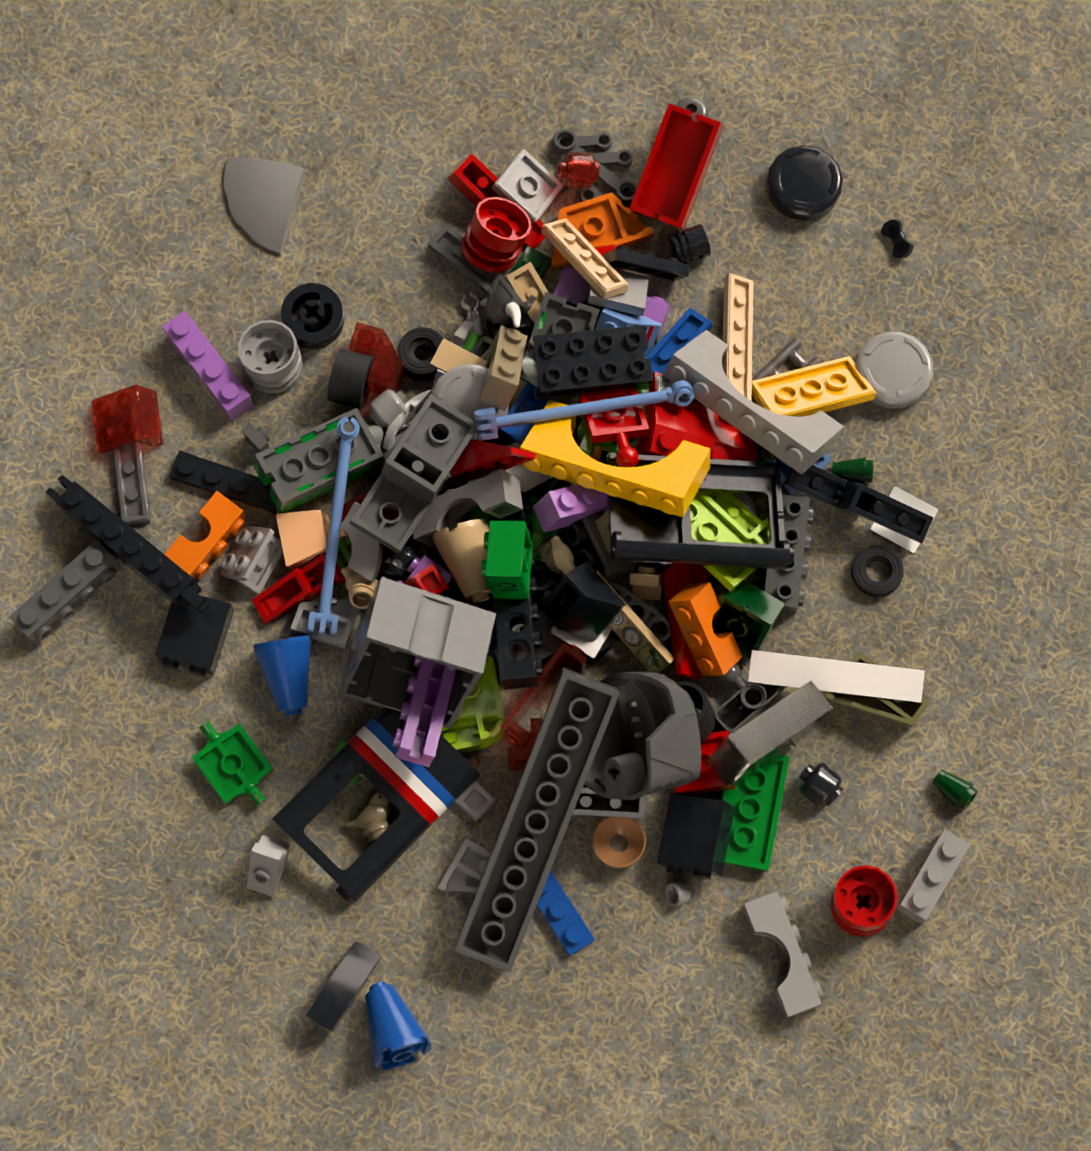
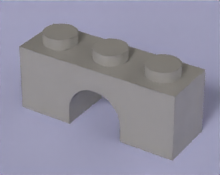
M944 829L939 834L925 858L923 866L910 884L896 910L922 925L928 919L970 844Z

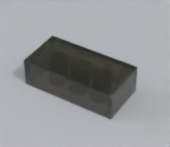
M809 681L729 735L707 761L727 787L730 788L779 753L782 757L790 753L796 747L794 743L811 732L833 707L814 683Z

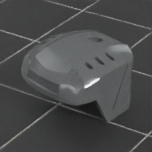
M652 672L617 673L599 681L619 689L620 694L584 784L590 790L605 798L632 800L655 792L687 785L697 780L701 768V741L695 706L689 694L673 680L667 678L666 675ZM635 701L637 706H632L631 702ZM638 716L640 718V721H632V717ZM641 732L642 737L636 738L634 733ZM594 779L598 780V781H599L602 785H604L606 788H603V787H601L600 785H598V784L594 781Z

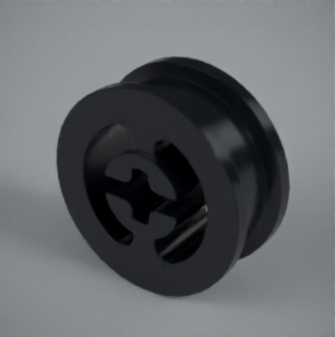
M319 283L302 284L291 290L283 301L281 308L282 322L292 330L298 346L307 349H320L333 343L341 334L344 326L342 303L338 295L329 287ZM305 303L306 310L303 307L299 309L300 320L298 322L293 321L296 309ZM332 311L333 316L330 323L321 330L319 321L325 326V313ZM307 312L313 316L317 313L319 321L315 317L308 319Z

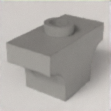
M262 835L259 843L255 842L251 850L247 889L271 897L275 896L282 873L288 862L289 843Z

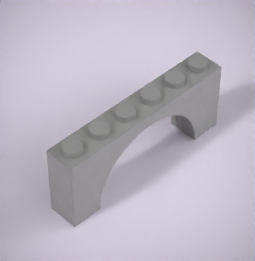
M707 330L672 355L663 374L666 379L673 384L681 380L690 383L694 391V399L800 474H803L833 448L844 428L843 425L823 411L803 417L787 416L769 411L747 399L731 384L724 373L722 359L729 345Z

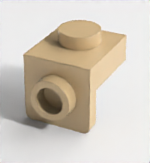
M638 566V570H633L630 573V585H633L632 594L639 599L660 600L662 572L655 571L653 566Z

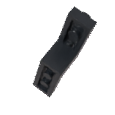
M814 465L803 474L790 467L784 484L852 516L870 520L918 543H923L934 518L861 483L847 481Z

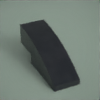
M356 941L336 968L306 1016L334 1033L382 956Z

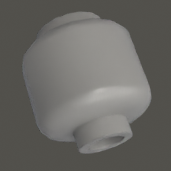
M386 389L370 403L371 412L369 415L382 430L388 429L402 412L403 415L408 414L405 410V404L409 399L401 390L396 393L392 389Z

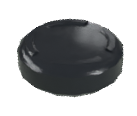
M801 145L788 148L776 156L769 167L766 189L771 203L780 213L791 219L808 221L821 218L834 208L841 195L843 177L840 166L829 153L818 147Z

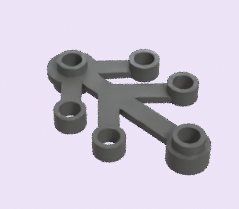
M562 129L554 134L552 148L555 153L561 156L562 173L560 174V181L564 185L563 188L571 189L576 184V175L572 172V156H577L576 160L581 163V202L586 201L583 197L586 193L592 194L593 198L597 197V193L593 189V173L616 191V196L621 200V203L631 204L638 185L632 180L621 181L602 166L604 164H618L623 168L629 167L633 161V154L630 150L622 149L619 152L588 154L582 149L584 147L596 146L601 151L609 150L612 146V137L606 132L592 136H577L569 129ZM605 138L609 143L602 145L599 143V140ZM562 141H568L570 142V145L568 147H563L560 143ZM627 155L630 159L624 162L620 160V157ZM569 176L573 180L570 183H565L563 178ZM624 191H630L632 193V196L627 198L624 197L622 193Z

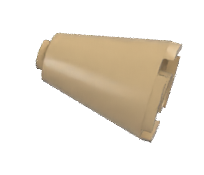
M485 519L458 523V527L450 531L446 527L436 532L432 536L434 544L466 600L472 599L473 603H479L490 599L489 594L492 592L490 588H486V577H482L481 573L482 559H487L488 549H484L485 531L489 532L488 521H485Z

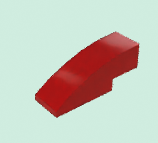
M325 553L302 569L296 568L252 599L265 624H269L298 609L300 603L312 601L320 596ZM337 562L333 587L345 580Z

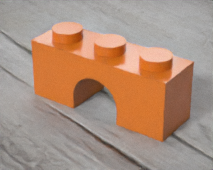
M218 491L214 493L199 512L202 520L211 526L208 537L201 542H191L180 535L165 553L169 559L193 577L194 580L197 578L201 580L210 569L209 563L215 556L219 558L228 547L227 541L233 534L237 536L246 525L244 510Z
M710 582L687 584L669 601L701 675H725L743 656L732 632H713L712 618L721 606Z

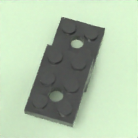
M430 394L386 460L381 475L351 518L349 524L397 554H400L443 488L448 474L476 433V422ZM435 428L443 429L447 433V438L444 440L435 439L432 435V430ZM386 508H392L397 512L398 518L387 520L383 517L382 511Z

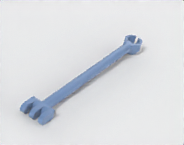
M681 380L662 391L496 417L494 407L479 409L474 412L475 419L478 420L476 421V429L479 430L477 431V439L489 440L498 438L497 428L668 401L678 406H687L693 401L694 391L690 383ZM682 394H687L685 397L679 398Z
M348 416L340 419L336 425V432L340 437V447L318 613L309 612L307 632L313 633L314 622H319L318 634H324L326 623H330L329 632L332 636H336L339 615H331L330 608L351 444L360 429L359 423L352 417L350 423L354 429L350 433L345 432L343 425L348 423Z

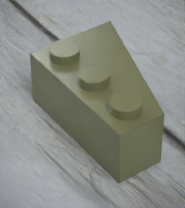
M859 650L850 661L879 665ZM829 691L824 697L826 701L910 728L915 725L930 704V701L923 696L921 702Z

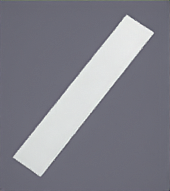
M752 650L748 682L921 702L925 670Z

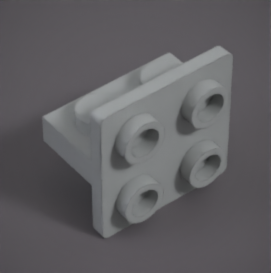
M246 526L237 534L236 544L231 553L227 554L223 559L219 575L224 578L233 579L253 593L260 594L283 553L281 540L273 536L274 531L270 528Z

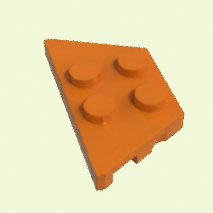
M612 192L559 209L558 220L566 218L593 247L612 244L626 247L654 238L653 230L637 219V215L629 208L624 207L621 200ZM554 246L552 269L570 265L569 261Z

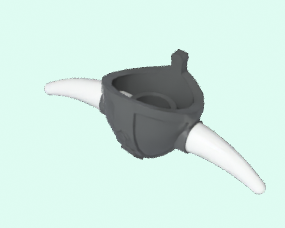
M497 274L488 290V296L480 302V305L487 306V314L493 323L505 325L513 322L514 327L517 328L520 326L521 317L530 310L537 297L531 294L529 299L523 302L501 274Z

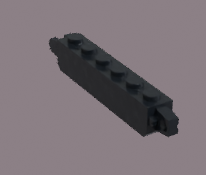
M61 475L57 480L66 489L60 496L57 491L48 488L45 492L73 522L95 540L97 539L102 546L177 608L183 610L190 605L202 614L209 607L205 599L199 595L202 589L193 577L77 482L74 481L72 483L64 475Z

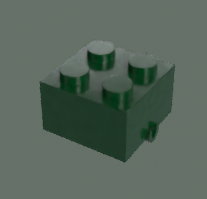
M743 580L731 592L725 588L720 595L718 602L721 607L712 618L713 632H732L741 654L751 659L752 650L759 651L785 603Z

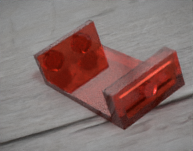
M563 642L543 668V676H538L539 686L529 687L500 725L502 738L525 754L531 746V733L518 725V723L561 666L565 663L579 674H585L587 659L584 656L586 654L574 644H571L569 647Z

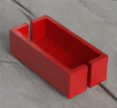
M669 103L629 209L654 220L658 217L660 222L678 229H685L724 125L717 120L700 114L696 116L692 111Z

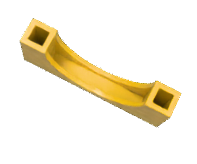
M549 400L544 409L567 405ZM576 416L535 422L520 447L521 450L536 453V459L521 464L522 467L530 471L540 472L559 480L575 483L584 488H591L613 497L626 499L639 505H645L680 517H684L710 469V448L684 440L669 456L650 465L626 468L603 464L586 455L574 441L573 434L577 427Z

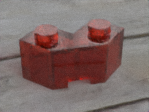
M357 322L349 345V351L375 357L367 379L369 391L381 394L386 389H391L398 393L404 376L403 362L384 329Z

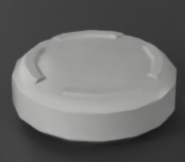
M884 332L872 337L861 348L856 361L858 373L870 383L876 392L875 399L870 401L888 409L904 408L916 403L927 392L933 376L932 358L926 346L914 336L902 332Z
M464 364L451 368L438 379L431 393L437 399L475 422L478 421L475 419L474 414L476 410L493 407L478 401L481 384L488 371L487 368L481 365ZM494 407L496 417L508 414V407L505 411ZM440 428V430L444 433V435L447 436V433H446L443 429ZM477 431L472 437V440H478Z

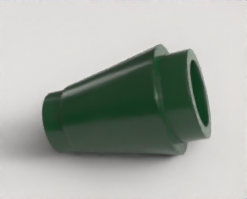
M866 457L833 462L832 474L847 481L866 485V482L873 483V460H866Z
M943 769L932 782L956 808L960 806L964 810L972 803L978 793V790L973 787V783Z

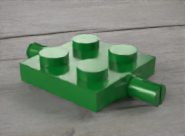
M210 721L205 722L210 733L202 724L199 729L206 736L208 742L201 751L192 756V759L226 805L239 796L248 794L256 807L260 806L261 803L255 795L259 797L262 803L267 799L257 786L262 779L274 771L272 766L240 723L229 731L219 734Z

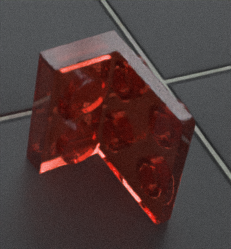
M136 384L91 401L98 453L104 454L136 442L151 447L163 445L156 391Z

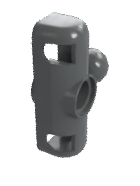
M735 664L725 675L718 676L725 684H733L738 692L716 710L715 719L717 725L723 731L729 730L730 734L736 732L776 698L787 686H783L775 693L774 691L780 686L753 682L747 683L740 676L741 670L739 666ZM749 693L756 694L760 698V703L750 705L746 702L745 696ZM727 706L729 711L723 717H720L719 712ZM738 722H740V724H739L738 726H736L734 729H731V728L734 727Z

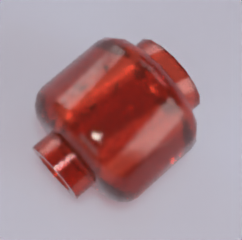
M568 152L564 156L563 161L558 163V178H562L564 185L568 188L589 189L599 179V161L595 160L594 156L590 153Z

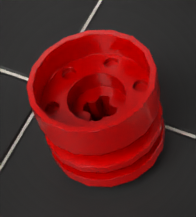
M499 197L485 198L479 202L462 238L461 249L463 254L474 266L484 271L493 273L508 271L513 267L532 228L530 218L525 210L508 199Z
M868 865L853 867L845 872L836 884L830 904L832 918L838 927L849 935L860 938L874 936L885 928L896 909L898 899L896 885L887 873L877 867ZM866 900L868 902L866 908H857L858 901L863 902Z

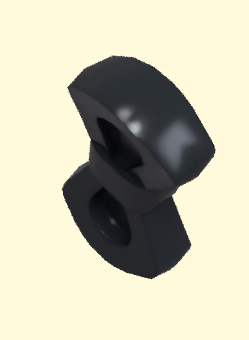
M897 219L885 222L882 226L881 234L891 239L894 245L892 256L896 259L909 257L914 245L906 240V235L902 232V222Z

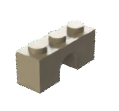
M500 326L487 353L485 367L489 369L481 384L478 401L503 411L506 410L519 385L527 335L520 333L516 329Z

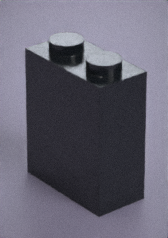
M201 596L209 605L202 614L190 605L180 610L171 603L156 649V657L159 661H162V666L177 670L178 666L189 668V673L200 677H205L206 673L214 675L234 613L231 603Z
M670 794L657 863L666 868V873L671 875L683 876L684 872L693 873L694 877L710 880L711 875L722 877L735 807L723 800Z

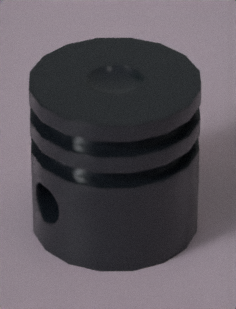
M701 224L683 229L681 233L677 231L675 235L673 233L668 234L672 255L674 258L679 259L681 264L683 262L687 264L689 260L693 262L711 255L708 237Z

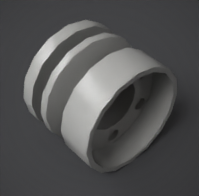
M274 320L259 321L249 326L241 335L238 343V355L250 384L259 391L280 393L291 388L300 379L303 370L302 356L292 330L285 324Z

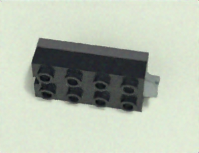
M645 325L532 336L527 344L528 354L522 360L520 377L533 384L535 401L577 397L580 393L633 386H636L637 390H646L653 382L650 358L644 359V352L648 348Z

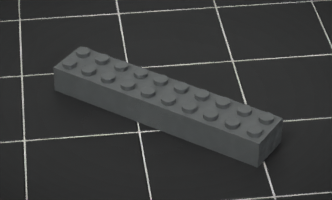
M562 668L455 942V952L511 972L620 694L619 689Z

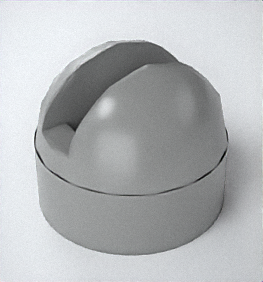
M683 882L668 884L666 887L668 903L673 907L687 903L691 897V891L687 890L689 886Z

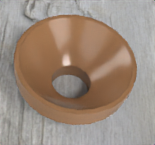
M608 816L600 821L594 830L592 839L593 849L596 856L604 864L613 868H625L636 863L643 855L646 847V835L643 827L634 818ZM616 835H621L626 838L628 846L622 852H615L610 847V840Z

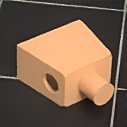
M310 510L276 515L286 567L292 571L296 568L302 569L323 553L326 554L330 520L326 513L322 510ZM341 528L340 537L346 536L347 533Z

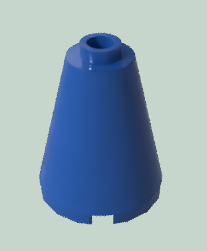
M309 635L254 644V654L278 711H284L285 716L301 714L302 707H307L311 648Z
M378 982L370 986L365 999L372 1058L375 1068L379 1069L380 1065H382L384 1070L398 1068L414 1062V1055L420 1051L423 1056L427 1054L431 1049L430 1039L392 984H386V982Z

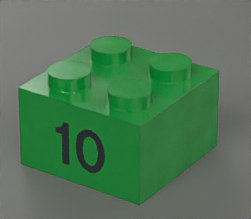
M490 521L489 532L485 531L484 549H488L487 559H482L481 563L482 577H486V588H490L494 599H529L533 543L526 522Z

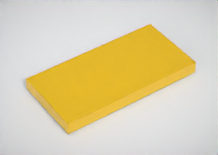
M848 356L752 381L751 394L762 408L782 415L803 417L813 415L819 411L825 413L874 400L876 392L870 383L858 373L855 362Z

